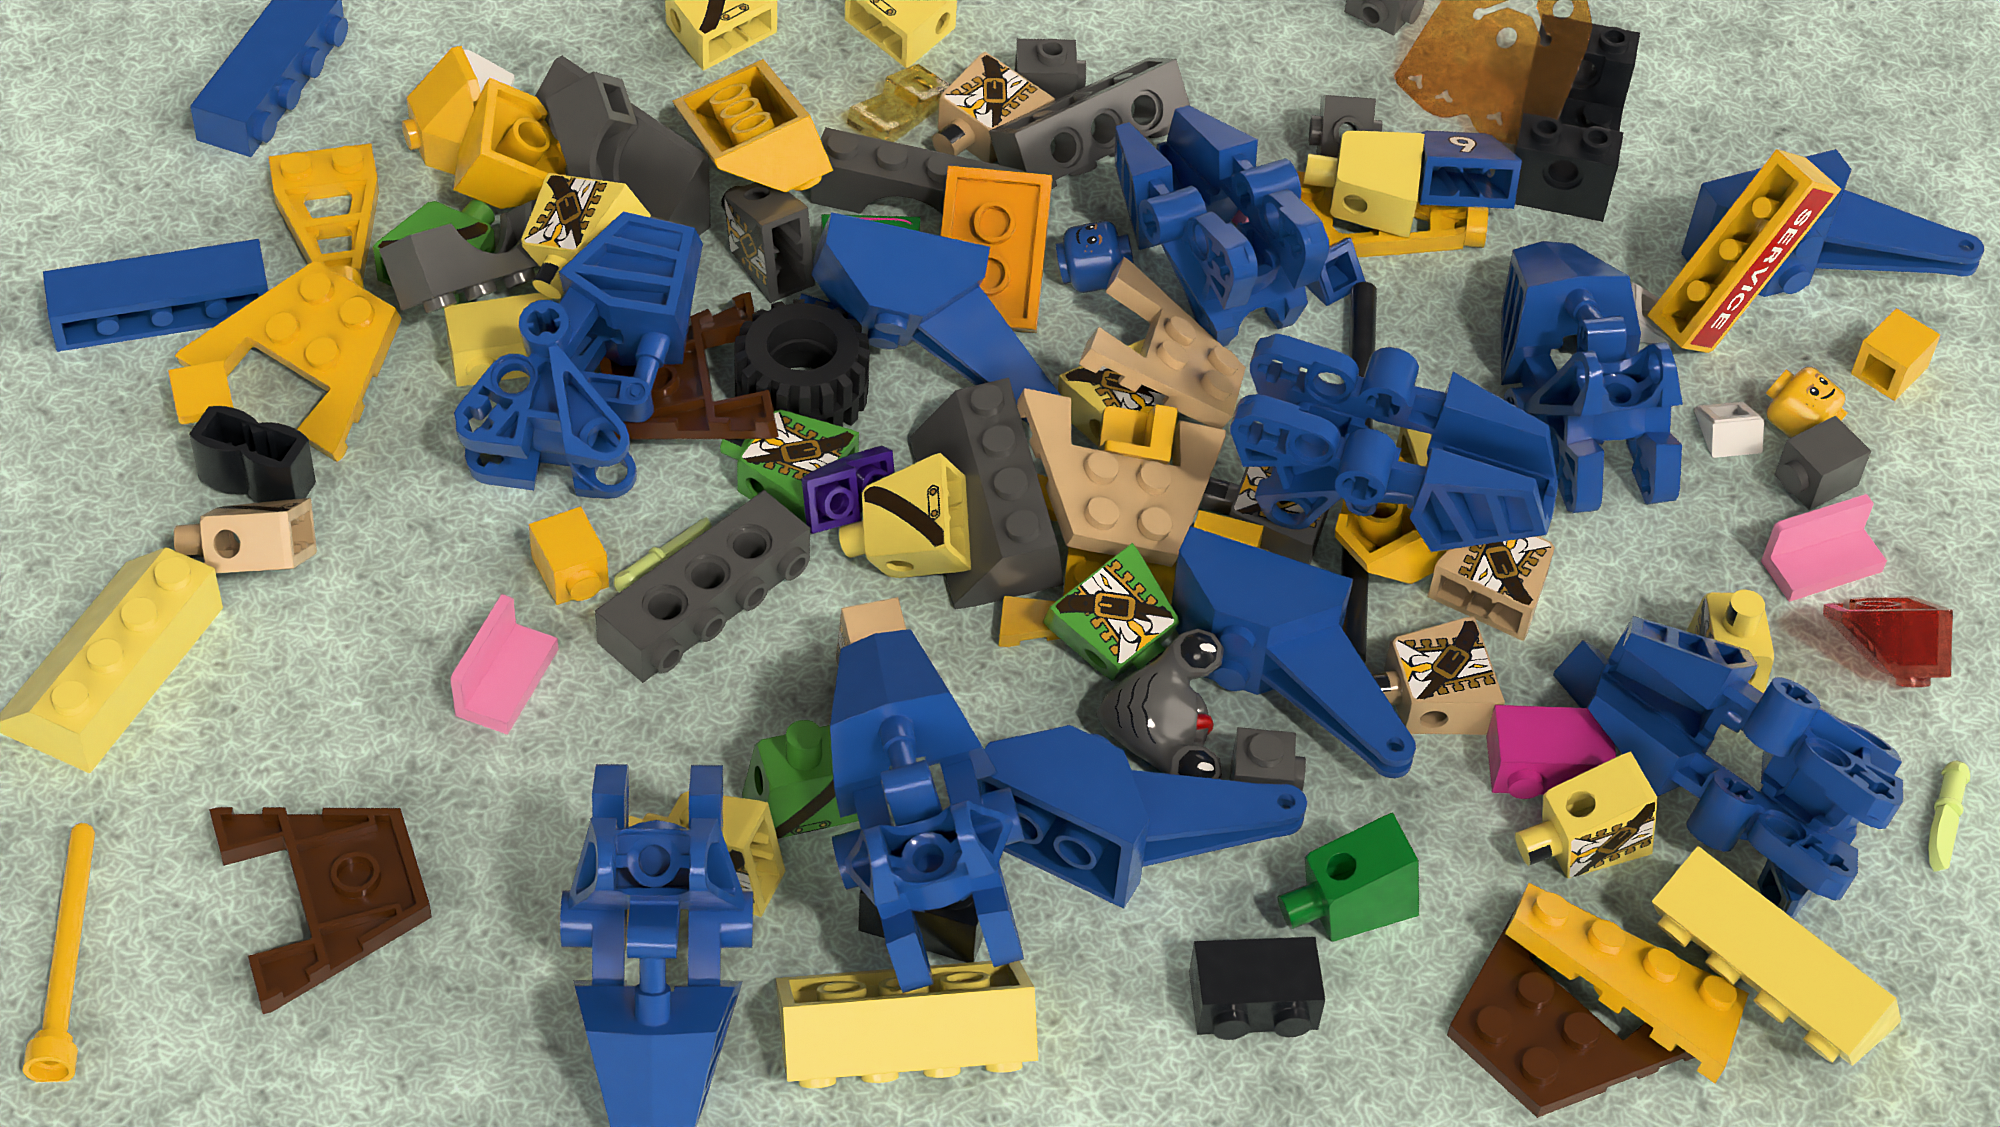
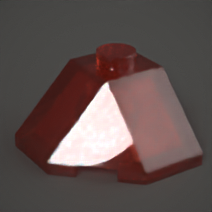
M1915 596L1852 598L1849 602V610L1843 608V603L1833 602L1824 604L1823 616L1873 667L1882 673L1896 678V685L1903 687L1931 686V678L1951 677L1952 609Z

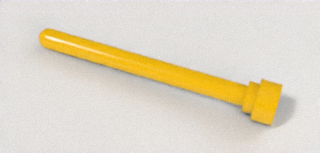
M87 823L76 824L70 833L42 1030L36 1032L34 1038L26 1045L23 1073L35 1082L69 1081L75 1075L78 1048L73 1043L72 1035L68 1033L95 840V831Z

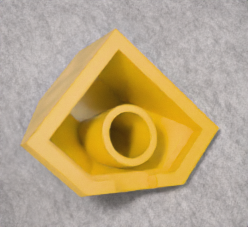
M462 46L451 48L408 95L406 99L409 119L402 120L403 134L409 150L418 149L426 166L453 175L456 172L459 148L481 95L478 79Z
M489 77L484 85L458 151L454 191L499 209L521 206L537 199L548 173L566 175V161L560 143L544 120L549 113L537 97Z
M1399 456L1398 461L1406 462L1401 456ZM1343 500L1341 513H1339L1336 523L1335 538L1368 573L1413 584L1434 573L1438 560L1448 551H1430L1410 520L1412 509H1409L1407 504L1378 503L1374 514L1358 516L1348 510Z

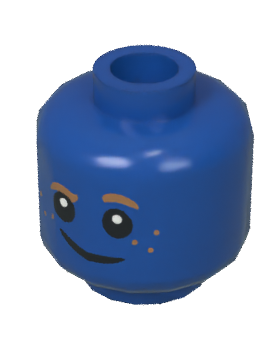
M1108 220L1070 227L1064 233L1063 242L1056 243L1057 258L1063 283H1072L1074 289L1080 293L1106 289L1113 270L1123 257L1134 264L1129 235L1118 236L1115 225Z

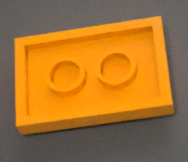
M948 166L941 236L990 247L985 278L980 284L981 289L1013 331L1037 333L1053 181L1052 175Z

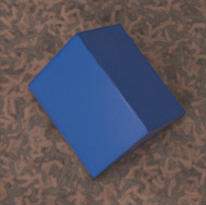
M1345 238L1329 246V255L1319 280L1305 285L1326 306L1351 294V289L1356 283L1366 282L1351 238Z
M1582 640L1557 667L1553 676L1580 708H1588L1599 675L1608 659L1598 648Z
M1767 859L1757 881L1761 894L1793 919L1813 893L1769 859Z

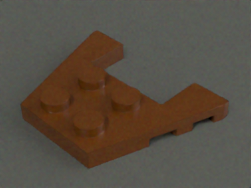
M751 292L733 297V307L713 316L709 309L690 316L692 325L688 327L683 364H664L663 367L658 368L651 390L654 405L652 416L644 422L623 421L630 439H772L779 437L769 390L714 401L706 349L735 342L736 336H740L742 324L745 321H752V314L755 313ZM605 356L600 362L601 373L633 377L636 366H620ZM613 431L616 437L620 439V436L615 431Z
M233 807L209 809L224 866L282 850L287 851L311 939L248 956L263 1014L277 1010L432 918L430 903L401 808H323L322 814H287L285 807H263L262 814H234Z
M1512 916L1457 1011L1447 1033V1036L1537 1118L1604 1093L1608 1087L1634 1077L1640 1079L1659 1071L1660 1067L1681 1059L1685 1062L1695 1058L1678 1045L1670 1052L1649 1036L1654 1028L1646 1022L1625 1040L1619 1038L1533 961L1537 958L1536 955L1505 934Z

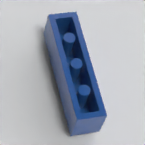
M272 0L190 105L196 140L248 157L253 156L262 142L268 143L273 138L277 122L287 109L293 110L298 104L301 90L309 79L317 78L320 75L325 58L332 48L343 44L348 32V21L344 18L342 0Z
M259 239L43 271L48 318L57 352L213 328L268 291Z

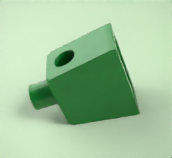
M1392 812L1309 852L1305 857L1306 885L1277 897L1281 913L1291 930L1320 919L1330 941L1334 942L1419 916V860Z

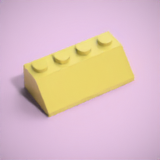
M167 547L127 561L0 712V733L87 773H91L223 609L215 568Z
M1699 846L1695 848L1651 901L1657 913L1662 917L1658 921L1657 926L1683 947H1686L1692 940L1710 954L1705 960V964L1732 985L1739 978L1758 992L1753 1001L1762 1010L1781 1024L1788 1017L1793 1019L1808 1031L1803 1037L1804 1042L1831 1063L1840 1056L1853 1066L1901 1022L1896 997Z
M992 961L932 965L930 968L934 982L933 985L905 993L900 988L894 969L776 978L783 1061L787 1082L799 1081V1086L804 1088H823L836 1084V1078L861 1076V1080L864 1082L884 1083L898 1079V1072L923 1070V1074L927 1077L944 1078L958 1075L961 1072V1067L985 1065V1069L990 1072H1012L1019 1070L1023 1067L1022 1062L1038 1061L1035 987L1020 961L995 968Z

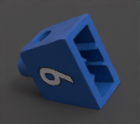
M1428 130L1421 132V134L1425 135L1418 189V202L1420 205L1514 209L1522 160L1495 137L1486 133ZM1490 169H1495V173L1493 176L1491 175Z

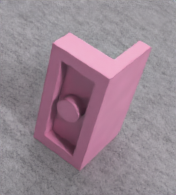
M1867 494L1775 523L1761 563L1789 602L1883 572L1887 560L1864 530L1874 505Z
M501 594L451 676L455 716L507 735L559 650L558 638L516 624L514 598Z

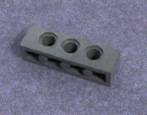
M1149 57L990 130L989 134L999 165L1023 170L1024 173L1052 175L1053 189L1057 186V179L1067 174L1076 176L1090 172L1098 166L1097 160L1108 155L1115 157V126L1130 122L1145 138L1162 137L1169 133L1175 109L1190 104L1177 59ZM1134 102L1135 109L1134 114L1132 116L1131 107ZM1093 120H1094V122H1095V131H1094V134L1092 135V133H1091V125H1092V122H1093ZM1054 138L1055 150L1053 154H1051L1050 147L1051 142Z
M763 490L596 609L597 643L642 683L657 672L666 673L672 670L680 662L683 654L701 640L708 642L714 639L732 617L743 609L746 611L755 609L765 599L768 591L784 579L788 581L794 580L802 574L810 561V527Z

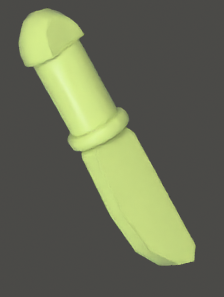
M706 517L699 520L660 548L652 547L647 555L624 571L617 573L614 577L616 591L622 592L712 527L709 519Z
M1958 760L1949 762L1941 772L1943 780L1939 798L1934 803L1935 815L1930 829L1928 844L1929 863L1934 872L1948 869L1950 866L1959 817L1963 813L1962 801L1966 784L1970 782L1968 766Z

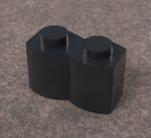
M208 406L189 433L198 477L203 483L215 490L230 494H249L252 499L261 503L306 498L316 483L309 439L293 427L273 422L258 423L251 415L232 407Z

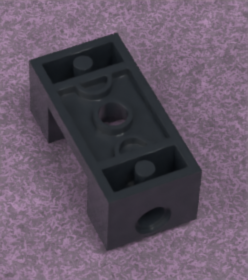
M1542 15L1513 152L1522 160L1515 200L1516 205L1601 222L1604 221L1619 164L1624 132H1620V125L1635 67L1640 32L1578 21L1568 17Z

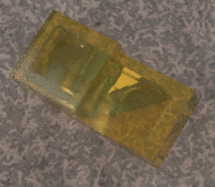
M916 64L887 76L882 94L850 106L846 124L865 136L895 142L939 109V99L951 84L923 66Z

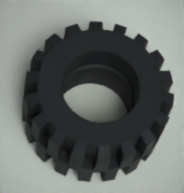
M793 299V304L786 305L780 301L771 304V310L769 311L760 309L752 314V321H745L742 324L740 336H736L735 397L769 390L774 411L785 410L843 427V422L852 426L858 420L859 411H864L867 404L870 361L867 334L862 333V325L856 319H847V312L839 307L832 310L828 308V303L816 300L815 304L805 303V299ZM803 367L811 368V370H795L791 368Z

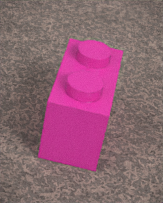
M1494 706L1486 735L1492 793H1510V795L1519 799L1534 798L1538 795H1544L1549 789L1616 758L1615 744L1587 708Z

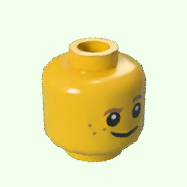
M1814 367L1802 368L1796 375H1793L1786 369L1766 392L1773 399L1767 408V418L1789 438L1834 416H1837L1842 421L1848 414L1842 408L1846 400L1845 393Z

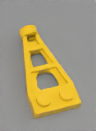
M372 144L268 156L276 206L307 264L317 260L364 289L363 280L379 195ZM346 195L352 197L350 211L348 214L312 218L305 206V201ZM352 236V249L348 251L322 254L317 240Z
M1297 171L1301 184L1300 200L1321 219L1329 239V246L1345 238H1351L1357 257L1463 249V246L1484 248L1488 207L1420 205L1418 198L1414 218L1427 221V231L1410 232L1409 238L1377 229L1369 232L1349 234L1338 232L1333 227V216L1330 213L1333 188L1303 184L1305 172Z

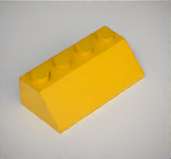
M764 59L672 101L675 109L716 167L722 171L783 192H788L792 189L795 191L809 189L818 184L823 175L833 171L810 114Z

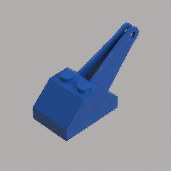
M1834 149L1806 156V158L1840 187V192L1758 295L1767 297L1782 292L1786 294L1797 293L1806 286H1809L1816 268L1970 276L1978 268L1979 260L1984 253V245L1979 238L1972 234L1946 227L1845 190L1852 169L1838 150ZM1761 168L1701 184L1681 251L1687 262L1693 257Z
M831 212L816 246L811 275L834 308L839 307L847 312V319H856L862 325V333L867 334L869 345L881 349H896L898 345L906 347L912 342H916L974 385L1009 378L1016 404L1024 388L1061 396L980 287L986 274L989 246ZM1026 417V418H1021L1023 421H1025V422L1029 425L1028 420H1027V417Z
M1190 526L1179 549L1171 606L1179 620V624L1176 627L1179 635L1195 629L1215 634L1224 648L1222 665L1204 677L1216 681L1219 686L1230 691L1244 690L1259 695L1276 690L1374 768L1378 774L1387 778L1405 776L1412 766L1416 750L1415 740L1343 631L1353 579Z
M1071 725L989 742L984 750L998 774L977 779L981 794L1011 787L1025 840L1005 845L1004 852L1123 909L1140 884L1143 867L1294 834L1303 825L1307 807L1305 794L1299 788L1289 784L1249 783L1131 770L1123 749L1112 745L1109 740L1101 735L1089 734Z

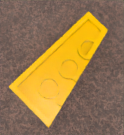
M1528 883L1519 899L1505 934L1569 980L1580 976L1593 984L1596 993L1600 996L1598 1000L1617 1014L1624 1008L1628 1009L1654 1028L1649 1036L1670 1052L1676 1045L1684 1049L1701 1062L1696 1071L1713 1083H1716L1726 1067L1749 993L1732 985L1720 976L1712 975L1678 958L1671 951L1656 947L1624 931L1617 924L1603 920L1567 902L1558 894L1547 892Z

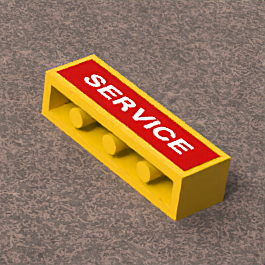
M1776 149L1647 316L1681 348L1705 353L1713 351L1837 196L1841 188L1806 157Z

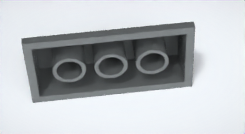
M561 55L554 60L535 97L538 98L549 113L545 98L589 73ZM631 103L638 127L632 133L622 151L619 164L620 183H625L651 216L671 220L672 223L694 227L700 236L711 228L709 156ZM550 114L544 119L548 125L551 118Z
M1009 378L955 390L910 436L916 463L941 453L966 477L971 570L945 573L954 608L961 609L1003 600L1004 596L1017 597L1064 585L1057 541Z

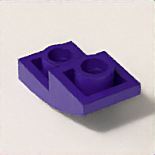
M882 445L828 463L801 478L806 525L810 527V533L814 534L861 521L860 512H863L862 492L865 487L895 473L893 450Z

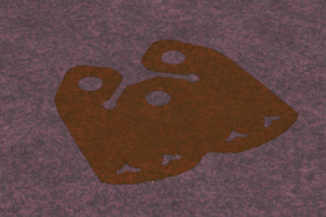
M1442 0L1395 73L1397 85L1423 110L1442 118L1467 114L1479 133L1492 135L1498 141L1508 144L1517 143L1518 128L1521 126L1523 113L1551 117L1557 120L1589 44L1592 32V18L1588 1L1571 0L1574 9L1571 15L1565 19H1558L1553 14V7L1559 0L1537 1L1536 7L1546 34L1552 37L1551 43L1543 47L1540 44L1541 37L1534 19L1529 15L1506 7L1483 15L1479 20L1473 18V13L1477 8L1486 9L1508 0ZM1504 28H1513L1517 33L1515 43L1508 48L1498 46L1496 41L1498 33ZM1422 75V88L1419 89L1416 84L1417 82L1410 80L1409 76ZM1448 90V94L1453 101L1449 103L1444 98L1435 99V96ZM1501 112L1503 124L1500 126L1496 119H1487V115Z

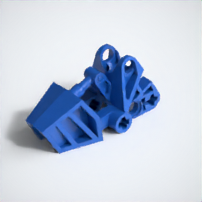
M1190 105L1175 109L1167 141L1157 144L1156 148L1130 122L1115 126V167L1138 250L1158 245L1162 246L1187 297L1195 321L1223 347L1228 346L1230 341L1238 335L1239 326L1243 319L1250 312L1258 308L1264 307L1265 313L1277 329L1292 326L1308 304L1305 285L1318 281L1329 255V239L1321 219L1300 200L1301 184L1298 173L1291 161L1284 158L1256 167L1258 139ZM1240 210L1248 217L1249 222H1240L1235 227L1230 222Z
M623 211L559 271L565 294L560 303L552 300H538L530 303L523 309L519 317V329L528 357L521 354H507L499 357L468 392L454 412L456 432L460 442L465 446V459L471 476L474 479L487 485L534 491L540 463L570 466L575 493L579 497L618 498L633 488L637 480V469L632 456L628 452L630 449V437L623 421H647L654 412L651 390L658 368L663 367L664 364H683L695 283L703 243L694 227ZM604 356L620 366H636L633 377L595 373L594 371ZM511 371H522L530 377L528 386L518 393L503 391L499 387V382L506 373ZM490 400L496 403L493 409ZM489 414L485 422L472 432L469 420L475 418L481 421ZM613 431H615L620 436V441L618 440ZM482 453L500 455L502 462L496 464L490 461L483 467L480 455ZM620 462L627 468L625 479L615 485L601 483L596 477L599 467H610Z
M1541 241L1512 250L1501 308V385L1522 383L1523 387L1507 389L1504 400L1549 425L1558 488L1567 511L1579 513L1600 509L1603 496L1604 450L1600 445L1604 443V440L1626 439L1627 447L1634 462L1631 470L1643 500L1647 505L1676 501L1680 491L1682 444L1670 433L1671 407L1683 405L1677 367L1669 345L1666 342L1652 343L1638 352L1641 331L1630 277L1573 243ZM1577 334V353H1574L1564 366L1557 371L1550 356L1551 349L1562 348L1563 337Z
M1273 334L1260 338L1255 345L1250 361V374L1257 394L1247 395L1240 399L1230 425V433L1243 467H1273L1269 478L1259 480L1254 497L1264 515L1274 524L1289 529L1308 528L1317 518L1342 498L1348 510L1358 516L1374 514L1378 503L1407 504V507L1412 509L1410 520L1430 551L1435 552L1547 535L1554 514L1558 489L1549 425L1455 372H1452L1445 392L1415 386L1419 365L1410 353L1399 348L1386 347L1373 352L1369 359L1365 376L1361 377L1359 376V368L1356 362L1344 353L1287 335ZM1301 367L1307 369V372L1300 371ZM1326 372L1336 374L1344 380V383H1329L1322 380L1318 374ZM1369 417L1377 422L1431 434L1426 453L1428 456L1426 466L1398 461L1402 448L1396 447L1394 441L1387 434L1369 429L1365 425L1366 419ZM1279 501H1291L1301 506L1304 512L1299 514L1287 513L1281 510L1276 503Z
M1633 616L1599 675L1587 709L1622 754L1631 751L1657 797L1681 786L1700 799L1686 822L1687 829L1697 840L1706 846L1723 852L1731 851L1739 839L1748 840L1758 852L1816 895L1834 901L1841 900L1858 874V849L1850 845L1857 835V824L1860 821L1873 828L1886 829L1903 803V780L1894 775L1902 763L1897 751L1865 728L1841 720L1821 708L1820 701L1813 693L1792 680L1775 677L1764 693L1750 685L1748 682L1757 669L1758 664L1749 650ZM1721 724L1736 733H1739L1740 730L1743 731L1753 744L1764 750L1761 771L1763 787L1760 791L1755 790L1750 784L1706 755Z
M911 629L875 633L841 648L830 721L834 791L840 818L857 813L860 829L832 836V844L846 890L860 887L874 906H877L882 921L885 943L902 992L920 989L934 983L923 936L914 911L925 912V910L943 908L960 900L964 901L971 895H973L977 917L993 967L1023 960V950L999 864L1005 845L1025 840L1011 787L981 794L977 779L995 775L998 772ZM925 757V760L916 762V758ZM940 763L950 801V806L942 810L929 766ZM888 804H889V806H890V809H891V812H892V816H893V819H894V822H895V825H896V826H894V823H893L892 818H891V816H890L889 809H888Z
M596 764L592 789V818H590L571 890L562 891L560 936L561 947L592 948V980L573 981L610 1127H697L743 982L721 980V948H752L753 891H742L723 837V765H691L689 829L675 823L659 820L642 822L629 827L628 764ZM680 909H688V986H674V991H671L670 986L666 983V959H677ZM626 942L627 958H639L640 984L636 986L627 985V980H625Z

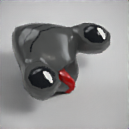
M1200 629L1180 634L1157 660L1135 671L1117 684L1103 698L1096 712V716L1106 732L1125 748L1162 773L1220 779L1222 776L1220 758L1206 747H1203L1207 735L1213 730V720L1208 715L1206 703L1201 695L1190 686V680L1207 676L1222 665L1224 648L1215 634Z

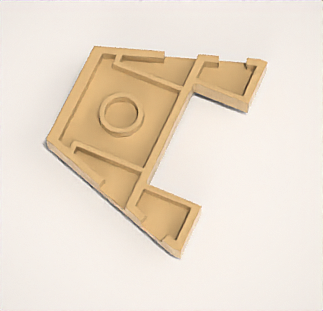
M1123 257L1113 270L1105 292L1150 323L1141 353L1138 354L1101 327H1098L1087 341L1079 364L1094 373H1097L1104 366L1121 374L1118 379L1120 385L1135 392L1141 385L1149 387L1166 395L1162 400L1163 405L1178 408L1177 412L1209 427L1223 429L1233 417L1246 367L1239 362L1235 354L1216 341L1139 268Z
M1024 388L1017 400V408L1021 418L1027 417L1033 434L1029 442L1035 458L1041 459L1048 477L1045 487L1066 546L1116 556L1133 543L1145 562L1172 567L1178 559L1179 549L1189 527L1193 523L1225 440L1226 430L1179 421L1174 430L1172 444L1173 465L1072 445L1070 397Z

